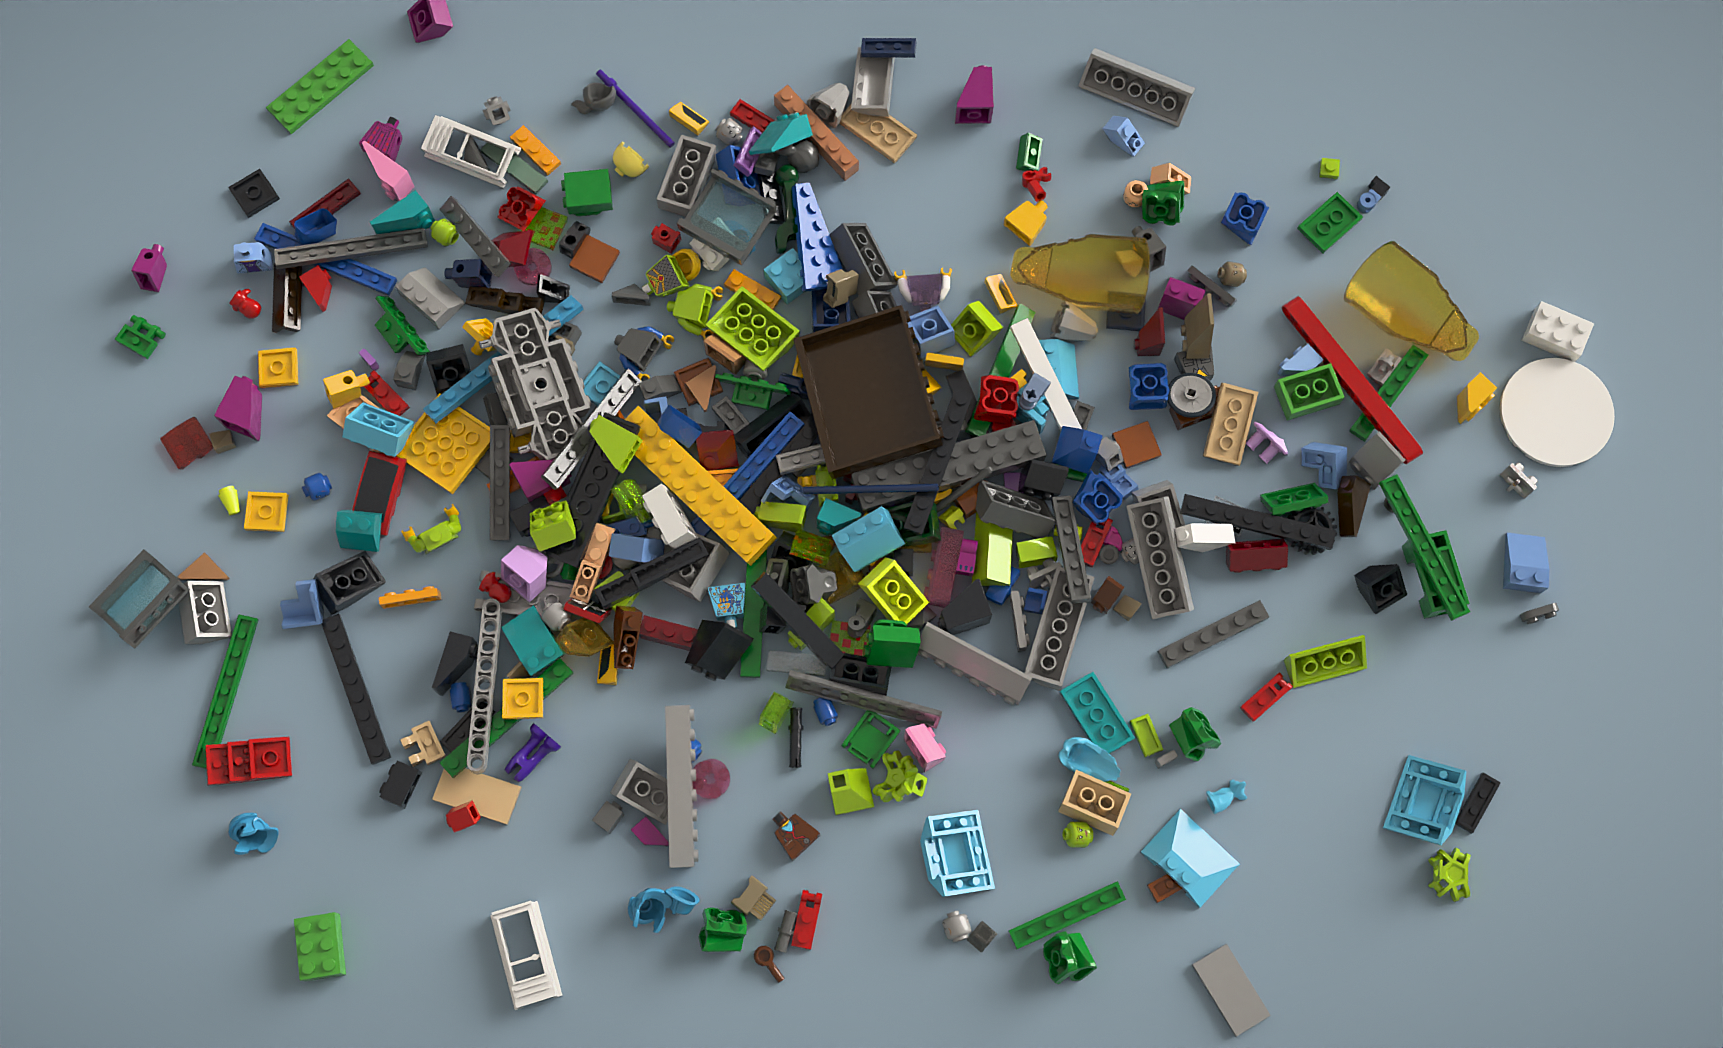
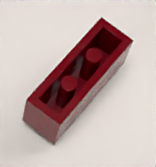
M1284 539L1235 542L1226 546V565L1230 572L1235 573L1247 570L1261 571L1262 569L1280 570L1281 568H1287L1288 545Z
M644 615L639 636L641 639L690 651L698 629Z

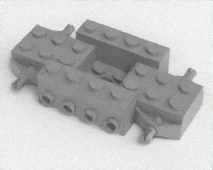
M536 308L496 318L493 324L492 336H490V339L479 341L481 349L492 346L502 354V356L491 359L488 370L513 437L531 433L528 445L518 447L519 454L533 452L540 460H554L583 424L580 418L585 417L588 413L591 401L589 396L584 393V382L582 378L578 377V366L575 360L572 361L570 355L572 351L569 343L566 344L564 338L548 342L549 331L561 327L560 320L546 321ZM542 380L545 382L546 387L540 389L536 386L535 382Z

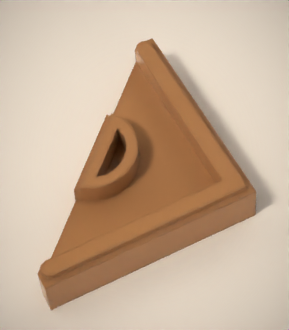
M715 365L685 383L704 412H707L715 372L717 370Z
M205 552L177 576L180 580L230 579Z

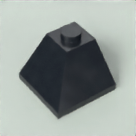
M1397 564L1368 566L1354 575L1359 592L1375 614L1407 596L1400 567Z

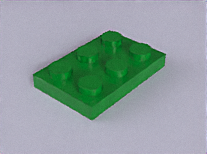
M1336 192L1305 219L1297 229L1324 254L1358 224L1363 216Z
M1316 483L1260 494V499L1272 515L1277 516L1284 515L1285 512L1302 511L1304 508L1320 507L1322 504L1329 503L1328 495Z

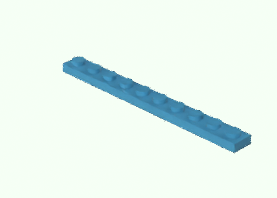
M570 295L543 317L549 322L559 319L562 327L565 322L570 321L584 309ZM561 327L551 329L549 336ZM497 351L424 407V412L435 423H438L492 381L488 366L492 358L502 356V354Z

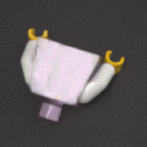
M942 267L940 274L906 276L905 270H902L903 275L898 276L895 271L894 276L904 299L908 303H912V306L920 305V312L930 309L931 305L939 304L940 301L945 299L950 290L952 269L949 268V273H944Z

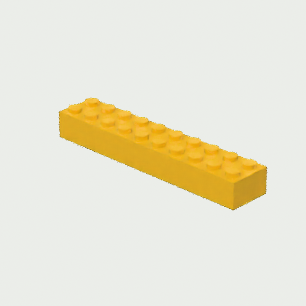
M637 406L625 420L641 427L637 436L643 441L637 449L635 456L751 566L777 537L671 436L661 431L658 424L644 410Z

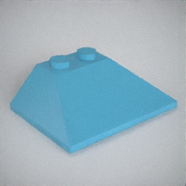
M1408 755L1383 828L1442 845L1453 831L1464 798L1466 770Z
M1181 809L1141 851L1154 866L1158 865L1178 883L1186 891L1185 895L1199 908L1240 865Z
M978 810L926 817L920 843L928 881L942 897L995 889Z

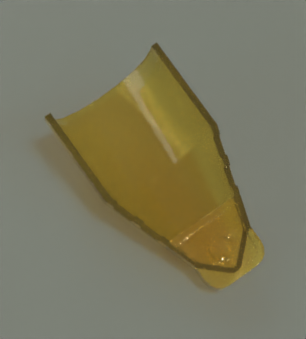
M1089 234L1083 238H1072L1062 243L1055 242L1033 248L1020 247L1014 253L1010 276L1016 284L1029 285L1083 310L1138 314L1142 310L1148 291L1150 276L1149 246L1146 238Z
M1395 241L1385 243L1375 250L1358 268L1345 290L1344 301L1386 334L1443 353L1453 361L1464 360L1479 339L1478 331L1467 322L1458 306L1453 303L1447 289H1444L1440 283L1437 274Z

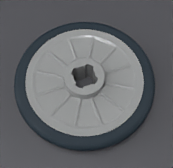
M1197 373L1180 374L1168 385L1169 394L1167 402L1181 416L1190 418L1203 416L1215 404V388L1211 381L1203 375Z

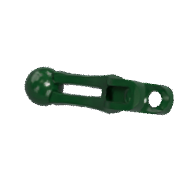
M783 165L776 172V181L783 187L782 193L785 204V223L778 228L775 236L777 254H785L787 242L797 240L798 225L795 224V217L797 215L796 209L793 207L792 187L797 184L799 173L791 165Z

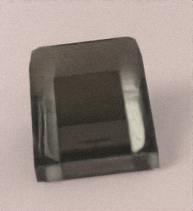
M981 921L969 938H967V941L977 950L983 952L997 933L985 922Z

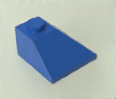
M1062 426L1051 463L1088 474L1098 453L1103 435L1084 429Z

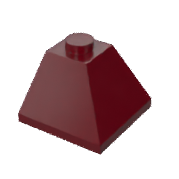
M533 231L508 232L492 239V242L510 261L511 264L508 267L526 265Z
M1158 308L1140 330L1137 338L1134 339V350H1137V356H1160L1165 345L1163 308Z

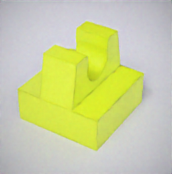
M953 505L938 517L952 531L957 529L954 525L956 520L961 524L965 522L964 513L960 508Z

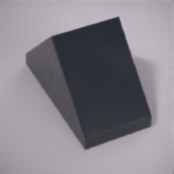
M542 274L538 275L536 293L545 302L561 303L569 297L570 285Z

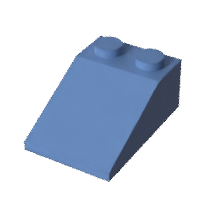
M1506 533L1503 589L1543 593L1549 588L1550 571L1545 537Z

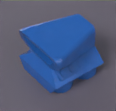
M1235 192L1221 223L1247 244L1252 245L1269 207L1262 200H1252L1246 193Z
M1163 363L1135 364L1129 367L1130 410L1166 408L1169 394L1166 365Z
M1090 470L1072 503L1083 516L1089 518L1098 526L1108 519L1109 513L1113 509L1118 508L1122 504L1123 495L1101 473L1096 475Z

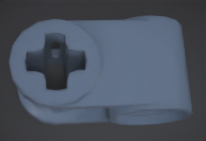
M1034 372L1019 399L1020 407L1024 410H1032L1040 398L1043 397L1051 382Z

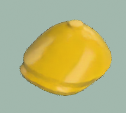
M681 249L672 255L675 256L687 282L697 277L700 272L701 262L693 250Z

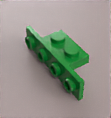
M377 296L375 299L386 313L376 322L375 327L393 351L400 353L410 344L417 355H426V353L430 352L425 341L417 335L416 329L408 323L405 315L396 307L394 300L389 296Z
M729 373L715 375V378L720 382L735 385L731 400L734 404L768 410L773 392L791 396V391L782 383L771 385L765 380L751 381V378L746 376L735 378L734 375Z

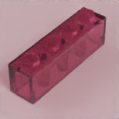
M941 526V541L934 542L938 543L937 550H933L931 561L934 562L933 569L929 568L927 580H930L929 587L925 586L923 594L929 602L927 605L945 608L950 603L964 534L962 530Z

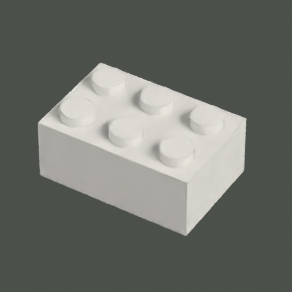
M1541 301L1533 311L1522 341L1563 359L1575 362L1583 353L1594 323Z
M661 483L642 495L645 501L643 505L648 513H652L654 517L652 522L657 529L660 528L662 532L660 536L666 545L669 544L672 549H677L698 539L675 494Z

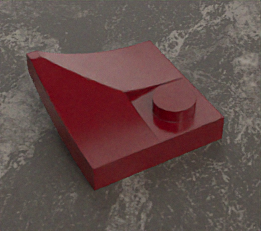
M733 430L703 432L696 439L700 465L707 471L739 466Z

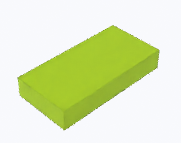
M1149 714L1129 721L1144 758L1164 750Z

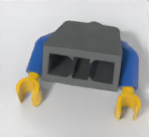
M647 326L638 329L631 328L625 336L617 335L614 342L618 346L619 359L624 369L629 368L641 380L644 377L650 378L648 374H642L641 371L644 372L661 346L662 341L666 349H671L672 345L666 341L674 342V337L672 335L663 336L662 332Z

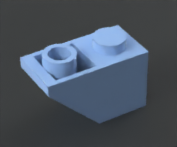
M1112 116L1102 128L1112 143L1131 156H1135L1145 144L1128 117Z
M1309 344L1303 348L1300 346L1293 352L1294 356L1290 360L1286 358L1279 365L1281 368L1278 374L1280 376H1291L1319 367L1324 359Z

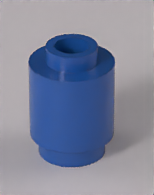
M458 682L452 684L449 690L452 709L457 712L468 711L472 703L467 683Z
M824 698L814 700L815 706L813 708L820 724L830 726L836 723L835 719L838 718V714L832 701Z

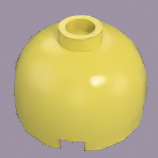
M622 141L616 147L612 156L613 163L616 166L614 170L622 177L624 175L638 177L649 168L648 163L644 165V159L630 146L625 148L623 146L625 143Z

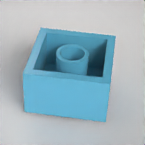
M793 248L763 269L764 278L777 294L781 295L782 300L787 305L804 293L801 289L803 285V277H800L801 261L798 258V253Z

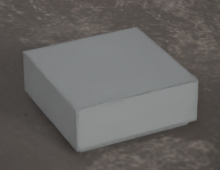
M1172 750L1158 758L1155 764L1159 769L1175 760L1178 755L1175 750Z

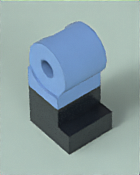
M1375 176L1369 184V192L1362 194L1357 202V208L1362 213L1370 212L1390 189V186L1378 176Z

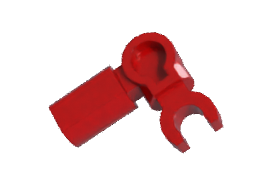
M1043 167L1039 171H1025L1022 174V185L1029 190L1036 202L1044 200L1046 197V192L1040 185V181L1048 182L1051 180L1052 174H1047V167Z

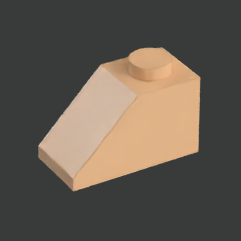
M1171 163L1152 167L1150 184L1184 181V194L1190 193L1191 176Z

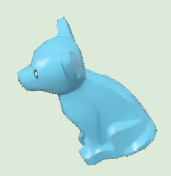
M1233 779L1230 780L1229 787L1221 788L1216 792L1206 791L1208 796L1207 802L1212 812L1217 814L1225 810L1231 804L1234 797L1239 800H1246L1247 796L1244 794L1246 782H1239Z

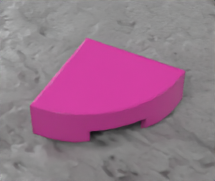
M1111 526L1103 544L1114 545L1120 552L1123 544L1118 530Z

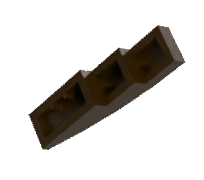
M470 286L465 304L508 314L536 308L542 314L545 300L542 297H529L523 293L505 292L503 289Z

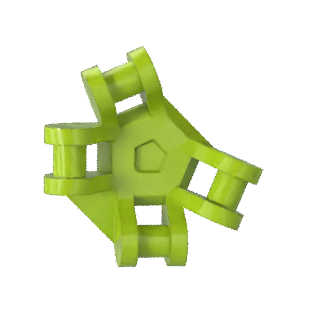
M899 750L894 751L893 754H883V763L888 772L885 781L873 788V794L880 796L883 802H889L893 798L900 802L905 794L910 795L911 793L922 797L927 778L918 773L917 766L913 765V758L910 755L903 757ZM921 780V787L918 790L916 782Z
M1455 847L1450 856L1444 850L1439 849L1435 857L1428 859L1429 863L1433 866V880L1428 886L1436 890L1438 897L1443 896L1449 890L1454 902L1459 901L1461 897H1470L1468 886L1470 854H1463L1460 852V849ZM1442 879L1448 884L1445 887L1439 883ZM1461 885V889L1457 890L1456 886Z

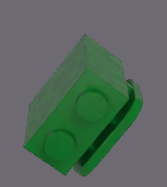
M608 169L564 173V180H561L562 191H565L566 197H563V207L567 208L569 214L590 216L598 215L602 211L613 210Z
M877 620L874 622L871 633L868 632L867 645L863 647V657H866L867 665L913 668L921 644L919 628L907 627L905 622L897 620Z

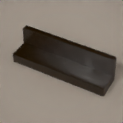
M274 263L272 332L274 333L283 329L293 332L301 330L302 281L299 276L302 275V266L277 269L276 263Z

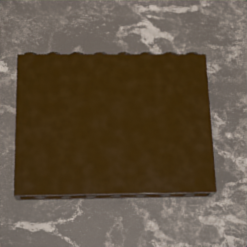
M902 305L794 338L827 470L832 480L943 446L941 439L945 438L942 427L937 426V421H940L937 410L932 408V405L935 404L932 393L928 394L927 388L930 387L927 376L923 377L922 371H925L923 361L918 360L917 356L921 353L918 344L913 342V338H916L913 327L909 328L908 322H911L908 310L904 311Z

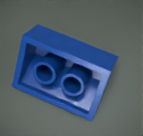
M729 145L715 154L718 170L725 172L732 180L737 179L741 181L746 188L755 189L761 196L757 173H754L755 166L748 177L733 166L741 147ZM722 184L724 199L727 205L742 207L757 204Z

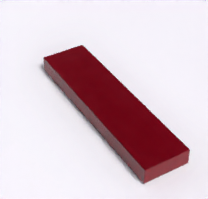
M348 178L290 220L289 223L295 229L294 223L296 220L321 208L327 209L333 215L361 193Z

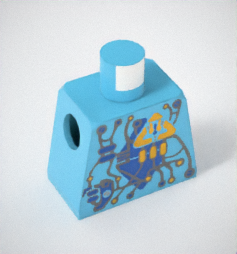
M745 583L708 587L717 621L725 620V623L737 629L736 619L744 617Z

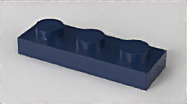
M862 38L861 57L915 58L917 41L916 38Z

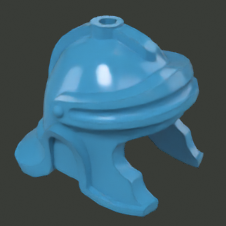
M243 813L234 817L230 821L228 830L230 838L239 843L234 849V853L238 855L247 854L249 851L256 849L262 853L268 852L274 847L279 835V830L275 827H269L267 823L257 816V813Z
M647 888L637 894L636 897H631L628 903V914L633 921V926L637 928L638 924H648L654 921L653 932L658 933L665 921L666 908L672 905V897L666 894L664 890Z

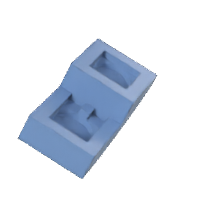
M1120 464L1110 471L1103 466L1099 468V472L1123 495V500L1131 496V492L1139 490L1138 485L1126 474L1125 469Z

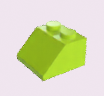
M980 301L968 304L951 324L954 329L955 340L971 357L990 343L1004 328Z

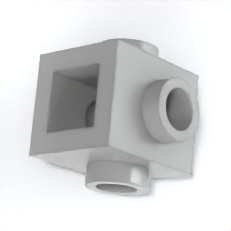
M497 96L491 97L484 103L486 109L483 110L486 120H491L493 126L502 124L510 119L508 112L511 110L507 101L503 102L501 96L498 98Z

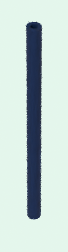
M938 484L803 487V494L939 491Z

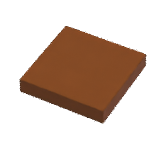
M587 235L570 262L569 267L603 283L619 256L620 250Z
M709 358L674 371L688 406L698 402L685 383L712 367ZM715 377L710 397L723 393L721 384Z
M1148 421L1112 433L1114 441L1121 448L1123 463L1126 469L1162 456Z

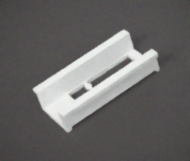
M435 115L421 147L425 152L424 157L501 188L506 186L507 181L503 177L513 154L519 155L521 150L518 146ZM453 130L467 134L460 151L457 153V158L444 153ZM470 135L506 150L496 173L460 159L463 156V150Z
M528 901L492 912L490 916L514 1009L518 1010L523 1008V1006L551 997L563 996L538 901ZM528 911L539 954H533L531 957L511 962L500 919ZM540 957L544 974L517 982L513 965L537 960Z

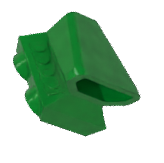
M1184 181L1147 185L1148 190H1143L1142 219L1150 224L1163 221L1164 224L1173 226L1176 223H1180V213L1184 209Z
M1193 707L1183 710L1181 716L1169 724L1183 754L1189 759L1199 761L1205 754V748L1217 749L1221 745L1220 738L1210 726L1206 716L1200 710Z
M713 907L704 908L702 915L705 926L702 927L698 936L701 951L741 952L743 939L747 932V922L744 913L737 910L722 911Z
M1066 931L1060 932L1043 944V955L1050 965L1049 975L1056 984H1060L1069 976L1072 981H1081L1097 969L1096 963L1081 933L1068 934Z

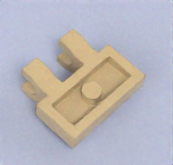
M430 721L411 728L413 734L400 739L405 750L418 743L421 752L408 757L413 767L419 765L424 760L427 765H430L446 757Z

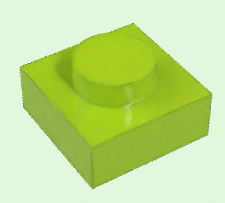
M1321 158L1319 177L1338 179L1340 160Z

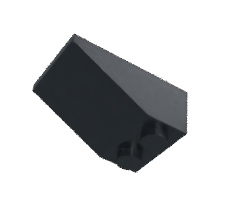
M366 551L316 573L313 578L317 581L321 600L331 615L348 608L386 583Z
M450 631L432 685V689L438 695L443 696L451 688V685L456 683L473 665L474 660L477 659L478 643L473 637Z

